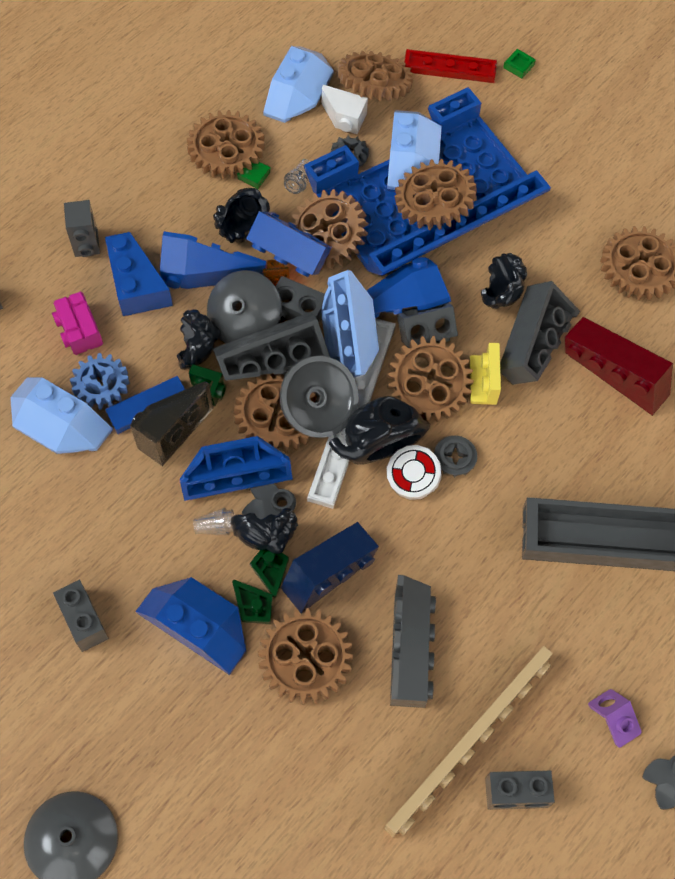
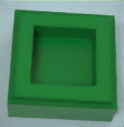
M516 49L504 62L503 68L522 79L534 67L536 59Z
M261 162L258 164L252 163V169L249 170L244 167V174L238 172L237 178L259 189L271 173L269 166Z

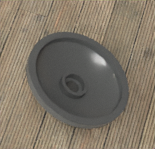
M237 271L222 278L211 291L207 303V317L213 326L220 330L218 338L224 343H229L280 323L282 316V301L278 289L267 277L254 271ZM241 302L242 308L236 311V304Z
M312 356L300 360L289 369L281 384L280 405L286 420L295 430L309 437L325 438L338 434L346 428L348 418L358 407V388L352 373L341 362L327 356ZM311 393L316 394L315 402L310 400Z
M79 791L61 793L45 801L32 815L24 835L25 858L29 868L38 879H98L111 864L118 846V828L111 810L97 797ZM71 831L72 839L67 843H63V834Z

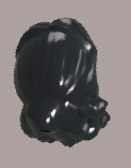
M256 188L238 190L237 193L228 199L225 206L218 205L216 213L213 215L214 225L216 229H219V235L226 238L230 243L243 242L245 233L250 231L259 211H270L268 200Z
M502 253L501 256L494 257L492 264L488 267L491 274L489 288L486 287L481 290L483 303L492 309L507 307L518 301L523 294L524 281L527 277V268L523 264L522 258L512 253Z
M196 309L186 310L183 313L184 317L180 320L182 323L180 331L184 335V341L187 346L185 350L177 354L181 370H190L192 364L200 365L206 361L213 351L214 343L220 336V330L213 326L206 315L200 314Z
M284 508L278 515L270 514L264 519L257 518L255 513L234 515L230 523L234 536L238 537L246 546L256 550H268L275 554H281L297 529L298 519L292 509Z

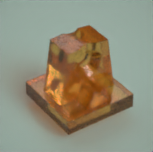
M267 260V268L263 269V273L275 286L282 276L289 279V267H285L284 264L276 260Z

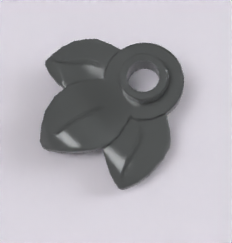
M274 483L253 487L250 490L255 499L243 509L242 515L255 513L257 518L264 519L270 514L278 515L284 508H290L294 511L296 498L292 492L286 489H278ZM281 500L287 502V505L284 507H280L277 504Z
M675 756L670 760L656 759L646 767L642 777L644 780L657 785L655 788V798L659 808L662 810L675 807Z

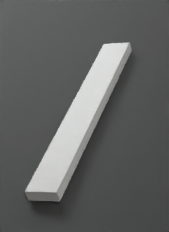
M375 318L379 352L365 375L354 378L359 395L357 409L371 400L395 330V323ZM345 429L338 434L328 437L307 497L308 502L334 509L350 460L341 458L330 447L329 442L333 438L338 437L341 443L347 446Z

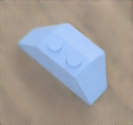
M301 46L290 47L272 78L263 116L285 123L291 120L292 117L301 115L316 107L322 96V86H327L334 74L333 68L322 53Z
M395 110L387 189L395 190V187H399L398 180H405V172L412 174V166L419 169L421 168L420 162L427 166L431 159H433L435 164L439 163L442 126L420 112Z
M346 270L328 278V289L324 296L321 316L325 344L330 358L336 359L345 365L355 378L365 375L379 352L373 299L353 272Z
M27 377L10 397L13 428L56 454L86 450L97 451L113 431L112 427L85 402L42 377Z

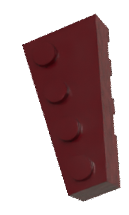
M582 317L565 336V353L570 358L580 363L653 416L670 396L673 371L672 362L585 317Z

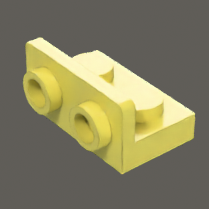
M489 343L486 353L471 355L469 359V367L473 370L470 379L474 380L473 384L470 385V390L472 391L470 394L471 404L497 405L501 392L500 344Z

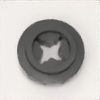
M347 135L344 139L339 137L336 143H332L331 152L345 145L350 150L354 149L353 155L359 161V167L368 159L369 148L366 146V141H360L358 136L350 138Z
M448 436L443 438L435 447L434 454L441 465L443 474L448 473L455 478L462 474L466 476L470 470L474 469L477 462V451L468 439L462 436ZM454 448H456L458 456L462 457L459 458L457 464H454L453 459L448 457L452 456Z

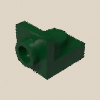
M192 364L189 371L191 385L203 392L209 390L210 405L216 407L218 400L223 399L227 385L224 384L223 374Z

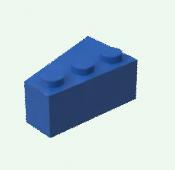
M259 211L246 238L253 243L252 247L263 253H266V250L275 255L274 259L282 264L287 265L288 262L296 266L295 271L306 277H309L310 274L318 275L332 247L313 235L297 229L295 224L291 222L286 223L279 219V215L275 212Z
M127 232L105 237L122 315L128 316L173 306L170 289L132 234Z

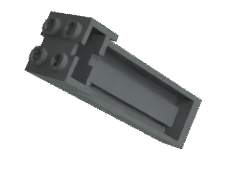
M526 498L522 519L523 560L675 571V509Z

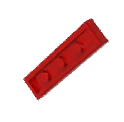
M406 49L404 63H406L405 67L411 68L410 72L414 74L494 83L497 60Z

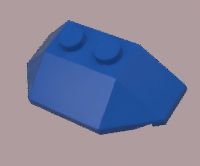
M255 436L201 447L181 476L180 484L184 501L293 480L290 458L260 437Z
M192 577L153 588L135 611L138 615L228 675L231 674L246 653L238 607Z

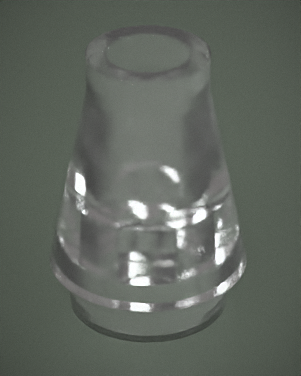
M302 159L299 164L285 175L284 186L289 192L299 194L306 189L309 179L304 165L309 163V160Z
M222 508L207 515L194 518L195 533L229 535L230 532H233L230 522L231 518L235 515L234 511Z

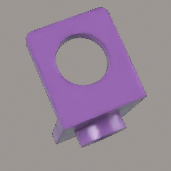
M609 689L588 703L592 710L605 718L617 747L624 746L642 733L631 702L614 690ZM606 700H616L611 706H600Z

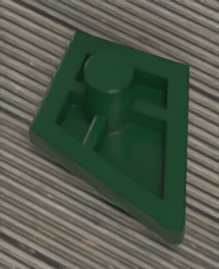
M260 550L250 562V567L268 591L273 594V597L276 598L289 557L284 553L275 554L268 550Z
M233 580L232 583L241 621L271 624L273 594Z

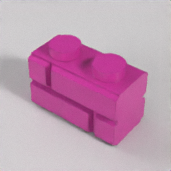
M80 291L69 295L68 298L64 297L54 301L53 304L56 311L52 312L57 327L63 326L65 331L60 333L65 348L71 346L73 354L78 355L86 352L88 349L102 346L103 341L83 292Z

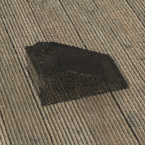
M206 381L148 405L143 412H138L130 425L137 448L163 466L214 409L209 383Z

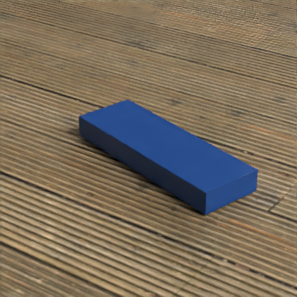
M175 376L106 408L105 411L116 433L119 434L188 402L190 399L179 377Z

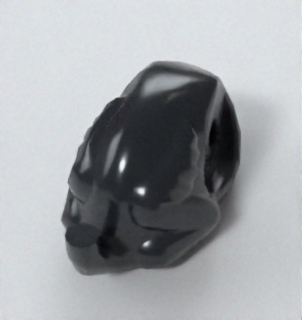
M391 396L380 397L358 408L348 418L345 429L347 446L343 445L338 437L330 440L329 445L341 458L350 460L357 465H364L391 457L399 449L414 445L425 436L430 429V423L425 421L414 407L402 400Z

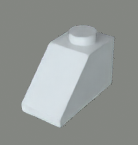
M323 85L322 105L335 128L341 129L344 132L358 134L367 115L368 98Z

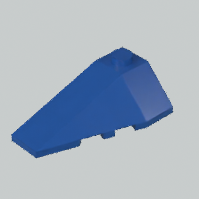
M163 232L160 275L165 284L170 288L191 289L215 286L225 276L243 270L254 271L267 277V262L265 260L238 251L231 254L221 250L220 245L212 243L211 247L198 243L197 237L191 235Z
M426 257L412 260V263L403 265L366 290L373 299L375 318L380 315V312L394 313L396 315L402 313L403 308L417 306L419 311L451 302L450 295L437 265Z

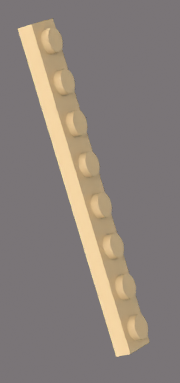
M545 646L539 650L386 824L385 830L393 838L398 832L404 835L412 827L415 820L411 817L420 808L424 812L436 799L432 793L440 785L444 789L456 776L452 770L459 762L465 766L476 753L472 750V747L479 740L483 744L495 731L491 727L498 718L503 722L514 709L510 705L514 699L519 697L522 700L532 689L533 686L529 682L535 675L541 678L551 667L548 660L553 653Z

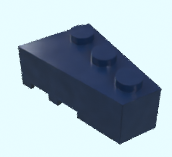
M356 522L295 558L281 589L302 614L307 608L311 607L341 583L346 582L358 570L368 568L375 561L374 555L379 546L359 522Z

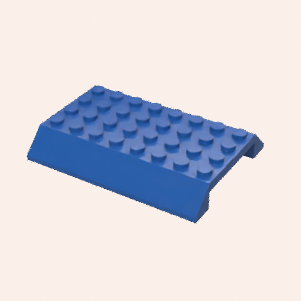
M469 87L428 106L431 119L442 126L439 161L443 159L444 164L447 165L452 160L454 167L462 164V170L469 169V175L474 176V183H476L477 200L473 202L474 208L468 209V216L460 215V223L452 220L451 227L444 223L441 230L438 229L437 225H433L432 229L428 230L427 224H424L419 229L417 222L410 225L408 218L403 220L402 213H398L395 190L387 189L390 159L358 174L359 161L347 145L304 165L312 190L318 197H321L323 190L330 195L332 189H335L338 195L341 191H344L347 196L352 195L356 200L355 202L358 201L362 206L361 209L367 215L363 219L368 222V226L363 229L366 230L368 235L360 237L365 244L356 246L359 254H356V256L367 271L383 276L550 191L551 187L537 170L528 175L482 120L479 116L482 103ZM339 211L334 212L332 217L336 216ZM347 231L343 232L341 235L344 237Z

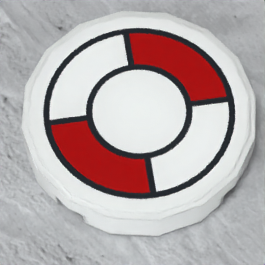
M419 445L406 446L399 449L390 458L387 466V479L392 489L399 496L409 500L422 499L427 497L432 491L434 492L441 480V465L436 455L428 448Z

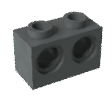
M90 200L64 203L66 231L75 257H89L100 254L98 228Z
M282 276L276 288L280 294L281 301L289 300V302H282L281 320L288 321L310 313L305 312V310H312L313 315L320 324L322 320L321 308L325 294Z
M449 302L419 311L416 307L397 314L401 341L408 348H410V341L412 339L419 345L421 337H424L426 343H429L432 336H435L436 343H440L443 338H445V342H448L451 337L458 336L454 307ZM444 318V324L440 328H435L437 321ZM419 324V331L411 335L412 327Z
M80 579L53 592L71 634L82 652L109 639Z
M551 770L489 772L485 778L488 810L549 808L555 803Z

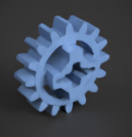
M98 353L97 359H93L89 355L87 356V363L83 361L78 362L80 369H73L74 377L70 378L74 396L86 402L91 408L94 404H97L99 410H102L103 404L106 403L111 407L113 406L112 401L114 399L119 402L122 401L120 393H128L126 385L130 384L129 377L127 376L128 372L126 366L122 367L120 359L114 361L110 354L106 359H103L102 354ZM97 377L103 382V386L98 382Z

